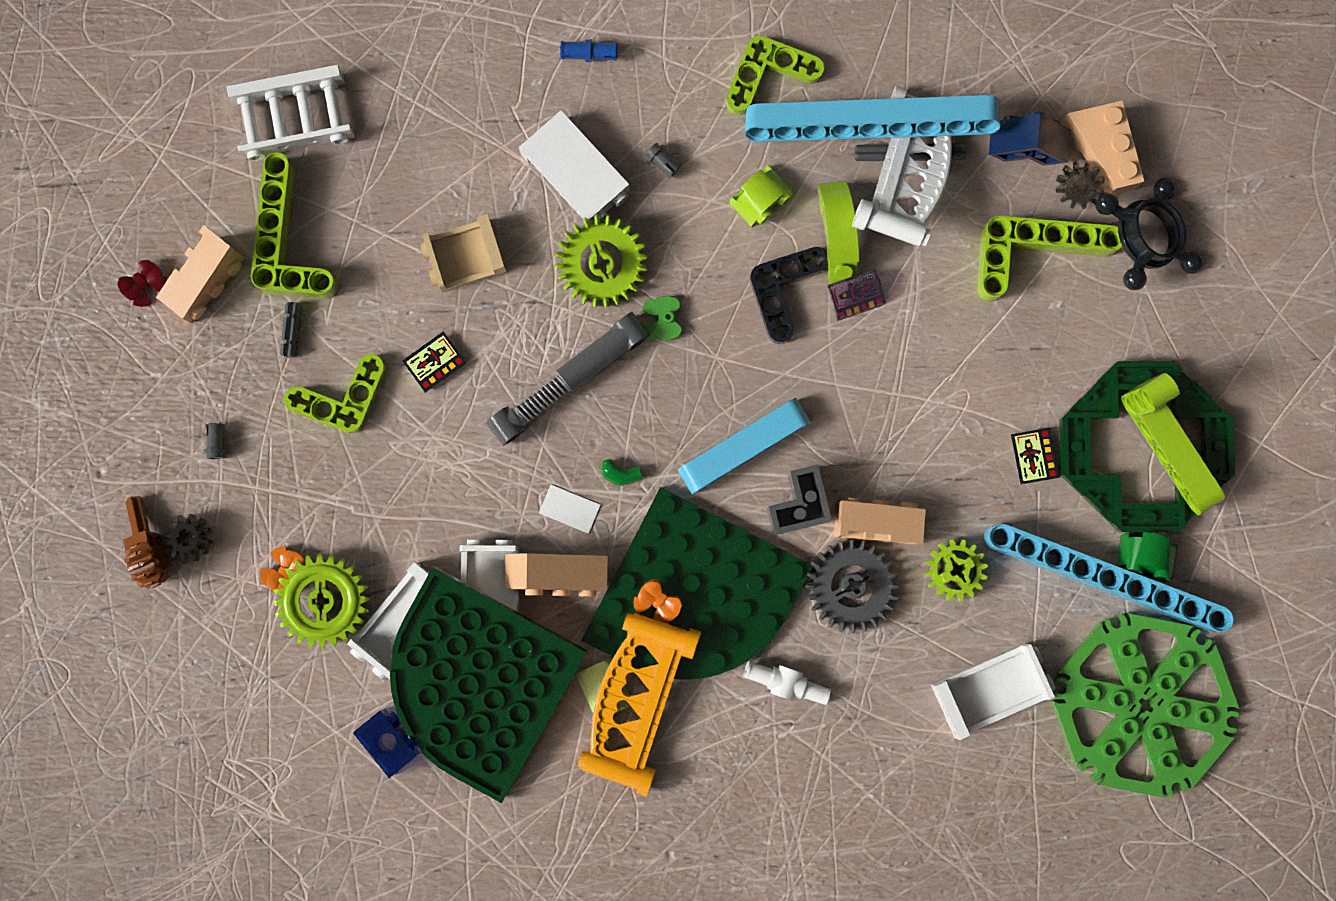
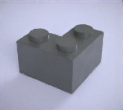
M815 465L790 471L788 479L794 500L766 508L773 536L831 522L832 519L819 466Z

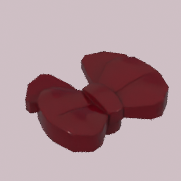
M141 260L138 263V272L133 277H120L117 285L123 296L129 300H134L132 303L134 306L145 307L150 305L151 301L144 288L149 285L160 292L167 282V277H162L163 274L160 268L152 261Z

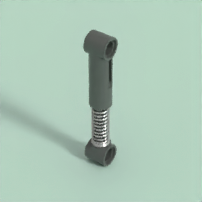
M630 312L617 321L608 332L557 369L558 373L554 375L555 379L550 378L551 382L546 381L547 385L542 384V389L538 387V392L534 390V395L530 393L531 397H526V401L522 400V404L518 403V406H514L511 409L509 406L501 409L486 422V425L502 446L511 443L526 430L524 426L525 424L527 425V422H530V418L534 419V415L538 416V412L542 413V409L546 410V406L550 407V403L554 404V400L558 401L559 396L562 398L563 393L566 395L567 390L574 393L627 351L629 352L643 343L650 336V333L637 316Z

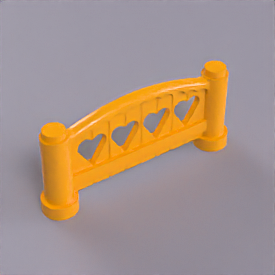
M628 613L622 628L627 631V638L623 641L610 662L596 698L591 728V748L589 751H582L577 767L582 768V771L636 789V794L647 797L656 773V769L646 766L654 737L680 658L683 656L693 659L701 631L692 628L687 631L637 613ZM638 645H644L657 660L658 664L642 668L633 667L631 663L632 658L637 656L635 648ZM630 672L636 673L649 691L631 696L625 695L622 688L628 683L626 680L627 674ZM620 700H626L640 719L617 723L613 717L614 713L619 711L617 703ZM612 727L618 728L631 746L612 751L607 750L605 741L610 738L608 735L609 729Z

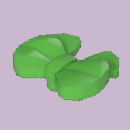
M662 296L656 298L655 301L653 298H650L644 303L642 311L645 314L659 316L658 322L645 326L650 333L649 338L652 340L658 338L659 340L671 341L678 338L682 333L681 326L675 322L674 314L680 308V302L677 298Z

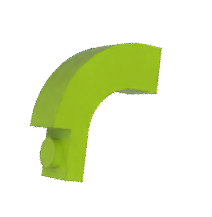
M846 181L818 184L819 211L824 223L827 244L829 284L858 275L857 228L852 227L855 213L851 193ZM858 278L848 282H858Z

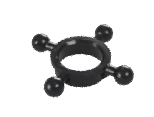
M1161 178L1154 184L1153 192L1156 198L1138 200L1125 208L1119 205L1117 196L1111 192L1100 194L1095 201V207L1100 214H1112L1119 219L1118 235L1127 255L1134 261L1133 268L1127 270L1123 276V283L1129 290L1137 291L1145 286L1147 282V276L1144 272L1145 268H1161L1169 264L1174 258L1181 262L1182 269L1188 274H1196L1204 267V258L1201 254L1185 251V223L1178 210L1167 201L1175 195L1177 190L1175 182L1170 178ZM1142 210L1154 213L1163 222L1168 233V247L1164 254L1155 252L1143 239L1139 228V214Z

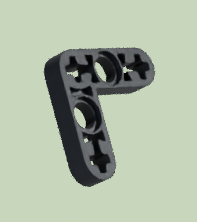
M812 247L759 264L753 268L750 275V284L768 337L772 342L785 344L791 339L794 332L780 286L824 272L828 266L827 251L825 249ZM812 254H816L818 258H823L820 267H816L815 263L806 265L805 269L807 272L803 273L802 263L799 258L803 257V263L810 261ZM793 262L797 266V273L790 277L784 275L781 269L784 263ZM776 266L779 281H776V275L769 277L767 284L764 285L761 281L755 280L759 275V271H763L764 275L771 274L774 271L772 267ZM768 297L778 299L780 304L778 310L774 312L766 310L764 300ZM781 313L784 314V317L779 318L781 327L788 328L784 338H781L779 334L774 335L773 331L777 327L775 319L769 322L768 318L777 317Z

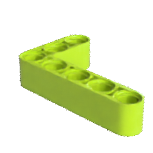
M271 153L265 158L263 163L251 281L257 288L267 294L330 299L337 294L339 283L329 271L321 268L285 265L295 168L282 153ZM279 163H285L284 170L281 173L275 174V166ZM275 191H282V196L279 200L271 201V195ZM273 218H279L277 227L268 229V222ZM276 246L275 253L270 257H265L267 247ZM267 273H272V281L267 285H262V277ZM297 275L301 276L300 284L297 287L291 288L289 284L291 278ZM323 278H329V286L324 290H318V282Z
M995 216L987 222L981 232L977 282L978 295L984 301L993 302L1006 292L1009 281L1011 248L1105 257L1114 254L1122 248L1118 227L1102 224ZM998 226L1002 230V237L994 236L991 233L990 227ZM1019 228L1028 230L1030 239H1023L1019 235ZM1047 231H1054L1058 236V242L1049 240ZM1076 233L1085 236L1086 244L1083 245L1077 242L1075 238ZM1105 235L1113 239L1114 247L1105 244ZM989 253L999 256L1000 265H994L989 261ZM987 281H994L998 285V293H992L987 289Z
M1163 373L1140 384L1124 394L1121 399L1126 410L1194 513L1201 515L1224 501L1225 495L1166 403L1179 396L1180 391L1175 381L1167 373Z

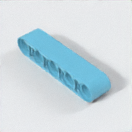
M794 398L691 460L677 471L690 492L694 494L792 435L811 421L797 398Z

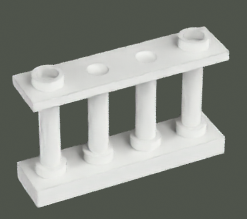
M333 65L226 86L228 98L235 106L242 107L248 144L237 146L238 152L245 159L258 161L264 159L265 155L274 152H285L330 142L334 145L348 142V139L355 138L354 131L350 125H342L336 89L339 85H344L345 81L339 66ZM321 89L325 92L331 128L315 131L308 94H310V91ZM294 94V96H297L304 133L287 136L281 100L283 96ZM266 100L270 104L276 139L259 142L253 105L257 101Z

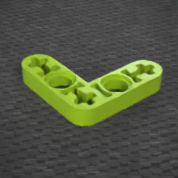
M755 36L750 39L729 89L726 101L727 108L736 115L746 113V109L753 102L766 68L806 84H814L821 79L824 72V64L817 56L764 36ZM763 45L764 52L760 53L757 63L753 62L755 49L753 48ZM783 53L789 54L793 59V63L787 67L781 66L777 61V57ZM798 58L802 59L801 66H799L798 71H795ZM810 64L815 65V71H817L813 72L812 76L807 74L806 69L809 68ZM745 69H752L756 72L757 78L753 82H746L742 79L741 73ZM742 87L746 89L743 98L745 103H741L738 107L734 105L735 100L732 98H738Z
M368 354L362 357L343 403L298 386L287 390L284 395V403L288 409L295 413L347 433H357L366 422L385 375L386 365L377 355ZM375 360V365L379 367L378 372L372 371L369 377L371 381H375L372 386L366 381L359 379L361 376L367 378L369 370L365 366L367 363L372 364ZM359 386H366L369 390L368 398L362 402L356 401L354 391ZM301 392L303 399L312 402L311 408L303 404H298L297 407H294L293 395L298 396ZM323 402H328L332 406V413L326 418H321L317 414V407ZM339 407H342L339 413L351 416L352 413H355L354 418L358 420L357 424H351L347 428L348 423L337 418L336 424L333 423L338 416Z

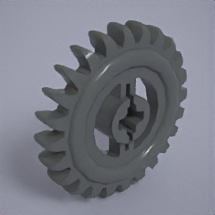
M853 539L849 540L847 548L839 540L837 551L831 545H828L827 551L829 555L826 556L819 552L818 557L821 563L811 562L816 572L807 573V576L813 579V583L806 584L805 588L811 589L814 592L807 596V600H816L811 610L821 609L822 612L818 619L823 620L829 617V628L838 622L839 632H843L846 625L849 626L852 634L855 633L857 625L860 626L863 632H866L867 622L875 628L878 627L876 617L887 620L883 610H894V607L888 601L899 599L898 596L891 593V590L900 587L899 584L891 582V579L898 576V573L888 572V569L894 563L892 561L883 563L886 552L876 556V545L866 550L865 540L861 541L858 548H856ZM857 565L866 570L862 575L858 573L844 575L840 579L839 588L832 592V579L841 567ZM868 576L866 580L860 582V585L856 587L857 593L846 591L836 596L837 593L846 590V587L850 585L849 579L861 581ZM872 581V594L863 605L854 608L846 607L838 602L843 597L848 599L862 597L867 590V583Z

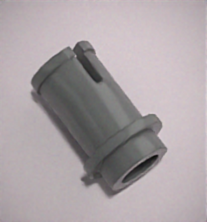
M656 142L645 154L648 157L647 161L649 163L652 161L670 179L674 173L667 167V164L676 172L681 165L664 150L665 146L663 144L660 146Z
M206 424V449H203L206 459H224V454L227 453V450L224 449L225 424Z

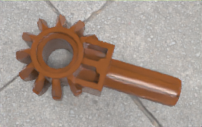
M132 496L127 498L126 501L133 536L123 540L126 553L124 562L128 568L126 571L130 573L131 580L136 581L140 588H155L171 577L170 569H172V565L168 559L170 556L165 552L162 535L151 532L149 529L142 497Z

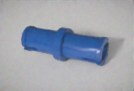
M586 39V42L561 41L560 55L563 60L585 59L586 62H592V60L617 61L618 44L617 42L597 43L593 42L592 39Z

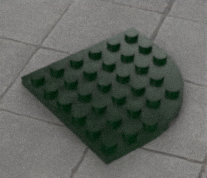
M660 487L581 641L614 657L628 635L627 631L622 629L627 614L637 613L634 608V597L638 596L640 589L646 582L655 579L661 582L663 592L667 593L668 596H679L683 603L680 613L675 619L670 621L669 625L687 631L690 628L701 631L693 659L681 656L674 679L692 680L719 675L749 661L771 642L788 617L808 577L807 573H810L813 566ZM652 605L647 610L637 614L653 619L657 608ZM638 645L635 648L637 656L632 658L631 663L633 667L642 668L658 664L657 660L644 645Z
M433 566L405 615L394 641L390 671V685L394 706L407 735L413 739L422 750L421 753L428 760L452 777L502 803L584 659L587 650L438 567Z

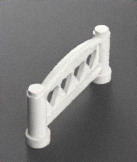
M895 86L890 99L918 97L909 95L906 89ZM952 136L935 137L933 139L935 146L933 147L927 146L920 137L891 138L872 202L864 199L860 201L852 227L864 230L866 227L916 246H926L931 230L927 229L925 224L939 204L949 177L952 158ZM927 152L931 156V159L927 161L928 169L920 168L908 154ZM921 175L925 180L920 185L922 192H915L902 177ZM915 198L918 201V205L914 207L916 214L913 216L908 215L895 200Z

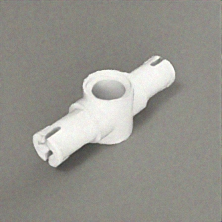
M748 661L743 674L744 678L766 685L767 689L771 690L770 693L795 701V698L799 700L804 698L826 705L831 693V689L807 681V677L803 676L804 673L781 665L778 668L773 667L771 669Z

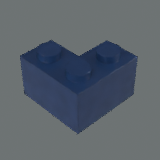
M1029 112L1027 116L1023 117L1004 116L1003 120H1000V129L990 134L989 155L1004 162L1030 159L1043 166L1068 163L1071 129L1061 125L1058 120L1049 119L1042 112Z

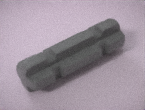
M287 302L285 304L284 313L287 316L283 320L281 340L284 341V344H281L280 355L287 358H295L297 356L298 346L295 344L299 339L301 321L298 319V316H301L302 306L297 302Z

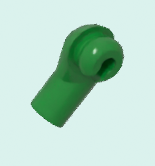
M606 459L601 463V474L604 479L617 486L643 480L639 466L623 470L615 465V461L612 459Z

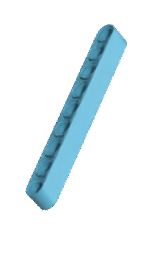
M991 95L752 104L746 109L745 137L753 142L987 135L995 133L1000 129V101L997 97Z
M997 524L988 527L984 532V543L991 550L1210 632H1225L1233 625V614L1224 606L1012 526ZM997 529L1001 530L1005 535V541L1001 545L996 544L993 540V533ZM1024 539L1028 540L1032 546V550L1028 555H1024L1020 550V544ZM1051 550L1056 551L1059 557L1057 564L1054 566L1047 559V555ZM1078 560H1081L1086 567L1084 574L1081 576L1075 572L1074 568ZM1106 570L1112 574V582L1108 586L1102 582V574ZM1132 581H1136L1139 585V592L1136 596H1133L1129 591V585ZM1160 591L1166 595V602L1163 606H1160L1156 600L1157 594ZM1188 601L1193 605V612L1190 616L1184 613V605ZM1214 612L1220 615V623L1216 627L1211 621V616Z

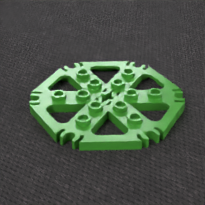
M1125 613L1128 617L1127 621L1123 614L1117 615L1119 620L1117 628L1112 627L1110 619L1103 620V626L1107 630L1105 633L1102 622H1099L1056 672L1063 673L1068 678L1056 677L1054 681L1064 685V691L1062 693L1053 692L1055 698L1063 699L1064 702L1057 703L1052 701L1074 765L1078 766V769L1082 772L1088 766H1093L1094 773L1089 778L1090 780L1096 782L1101 778L1096 784L1165 798L1164 790L1167 796L1172 797L1174 796L1172 791L1174 783H1178L1180 790L1183 792L1188 791V786L1193 789L1235 737L1226 736L1223 733L1224 731L1229 733L1237 732L1236 728L1227 725V719L1231 716L1239 717L1240 714L1227 710V708H1240L1217 646L1212 644L1211 639H1205L1200 645L1197 643L1196 637L1201 632L1199 629L1190 631L1194 626ZM1142 629L1171 633L1177 641L1151 673L1138 641V634ZM1099 644L1107 645L1121 685L1086 679L1080 674V666ZM1207 664L1211 667L1220 691V698L1217 702L1208 703L1174 696L1199 665ZM1150 698V711L1142 710L1140 712L1142 706L1139 703L1140 699L1147 700ZM1083 707L1116 714L1089 747L1081 743L1072 719L1074 709ZM1170 725L1205 731L1211 734L1213 738L1212 745L1194 766L1188 767L1183 763ZM1139 737L1154 774V778L1149 782L1123 778L1116 773L1117 763Z

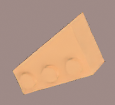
M1123 101L1071 112L1062 119L1060 124L1071 129L1070 137L1075 143V148L1078 152L1082 153L1090 165L1088 168L1104 192H1111L1115 195L1135 190L1144 182Z
M204 225L199 231L203 237L195 249L189 247L185 252V255L189 257L180 270L174 269L156 297L189 323L199 319L204 314L207 303L212 298H216L221 294L224 289L223 284L230 276H234L240 271L243 265L242 261L245 259Z
M845 497L844 500L836 503L834 538L920 545L924 542L926 509H919L918 503L901 502L900 507L889 505L890 501L872 500V503H862L859 498Z
M505 554L504 589H525V595H543V590H552V596H570V590H579V596H596V591H607L608 556Z

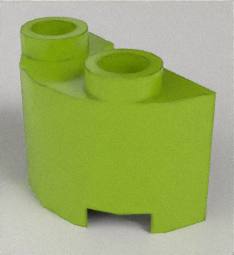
M768 165L764 171L760 169L741 186L742 190L730 199L729 204L752 227L757 222L760 225L763 224L773 214L770 209L777 203L783 206L793 194L791 193L792 189Z

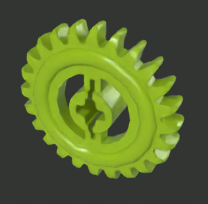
M596 214L593 223H590L584 217V227L573 223L575 233L564 232L569 241L558 242L559 246L565 249L555 253L556 257L563 259V261L555 264L556 269H564L558 275V279H568L563 289L567 290L573 287L572 298L582 294V304H585L589 298H592L594 308L599 300H602L604 307L607 308L609 299L612 298L615 304L619 305V295L629 300L630 297L627 289L635 292L638 291L634 281L644 282L643 276L638 271H647L648 269L646 265L640 263V261L648 258L647 254L639 253L641 249L645 248V244L635 243L640 234L634 233L629 235L632 228L630 224L621 228V218H618L614 224H611L610 215H607L604 222H601ZM599 241L612 243L622 255L621 269L615 277L611 273L615 265L613 255L608 249L602 248ZM594 244L597 245L599 255L602 256L604 260L609 259L608 261H606L605 267L606 273L609 276L608 278L605 275L604 269L601 268L600 265H594L597 263L598 257ZM588 245H590L592 250L589 255L590 270L596 276L602 277L604 281L592 280L581 268V255Z
M322 553L318 554L316 562L312 560L310 555H307L305 566L299 560H296V571L290 568L285 569L289 579H278L284 588L274 590L277 595L281 596V599L273 601V605L281 607V610L276 612L275 616L285 618L280 624L281 628L291 627L287 633L288 637L298 633V644L305 638H308V646L310 648L313 647L316 640H318L322 649L325 648L327 640L330 641L332 646L336 647L338 636L346 642L348 641L346 631L356 634L358 631L353 624H364L365 621L359 616V613H368L369 610L361 606V603L369 601L370 597L362 596L361 592L366 590L368 586L358 585V582L363 578L362 574L352 576L355 565L347 569L344 568L345 558L335 564L334 554L329 556L327 562L324 561ZM326 580L338 587L343 598L342 609L330 621H327V612L334 608L337 599L333 590L326 587ZM312 581H315V590L308 596L307 603L309 609L316 614V621L308 618L300 605L301 593L305 586ZM321 592L324 598H329V603L324 605V609L321 608L320 603L315 602V598L319 597Z

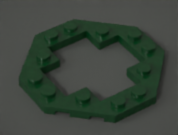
M1117 361L1059 419L1061 477L1119 533L1180 532L1196 513L1189 507L1176 485L1175 503H1122L1121 475H1092L1091 419L1119 418L1118 391H1131L1145 381L1167 373L1175 381L1180 391V395L1172 400V414L1176 419H1201L1202 460L1219 486L1222 487L1235 475L1233 417L1225 409H1221L1196 381L1193 382L1175 361Z

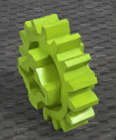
M954 539L948 540V547L942 542L937 544L939 552L930 550L929 554L933 557V560L924 562L925 565L930 567V571L925 572L924 576L932 578V581L928 583V587L937 586L938 589L935 595L940 596L945 592V597L948 601H951L954 595H956L957 601H963L964 594L969 598H973L974 592L972 589L982 590L983 587L978 582L988 577L981 573L982 569L988 567V564H981L979 561L984 557V554L974 553L976 549L975 544L966 548V540H960L958 546ZM952 551H960L968 557L963 559L957 558ZM941 559L943 566L941 572L938 573L937 567ZM952 564L961 566V569L958 571L960 576L951 575L950 571L953 570ZM974 567V575L972 580H970V569ZM954 582L960 589H950L944 583Z

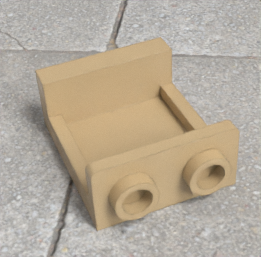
M488 213L478 216V221L434 235L422 234L424 243L420 244L425 260L430 259L433 269L428 270L433 286L438 285L442 293L507 273Z

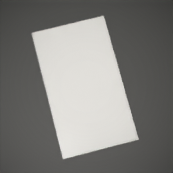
M550 485L539 514L589 534L600 504Z

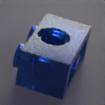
M384 708L355 730L353 734L387 777L391 778L421 754V752L417 749L418 745L412 737L409 738L399 726L401 724L399 717L392 710L388 712ZM386 733L392 734L396 739V745L393 749H389L383 744V736Z

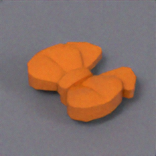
M286 546L277 547L270 552L271 557L281 565L278 571L269 568H262L260 570L262 584L267 585L273 592L275 589L284 588L278 581L279 578L289 579L285 571L286 568L296 571V560H299L304 566L306 565V559L300 553L287 550Z
M655 579L646 582L640 589L638 596L634 597V608L637 613H642L653 605L657 608L653 619L669 624L670 621L678 616L683 605L679 596H668L667 593L663 592L661 582Z

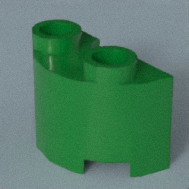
M1129 532L1124 533L1120 537L1116 566L1142 575L1143 571L1149 572L1156 581L1170 582L1174 578L1178 544L1171 545L1170 538L1160 534L1143 532V537L1131 536Z

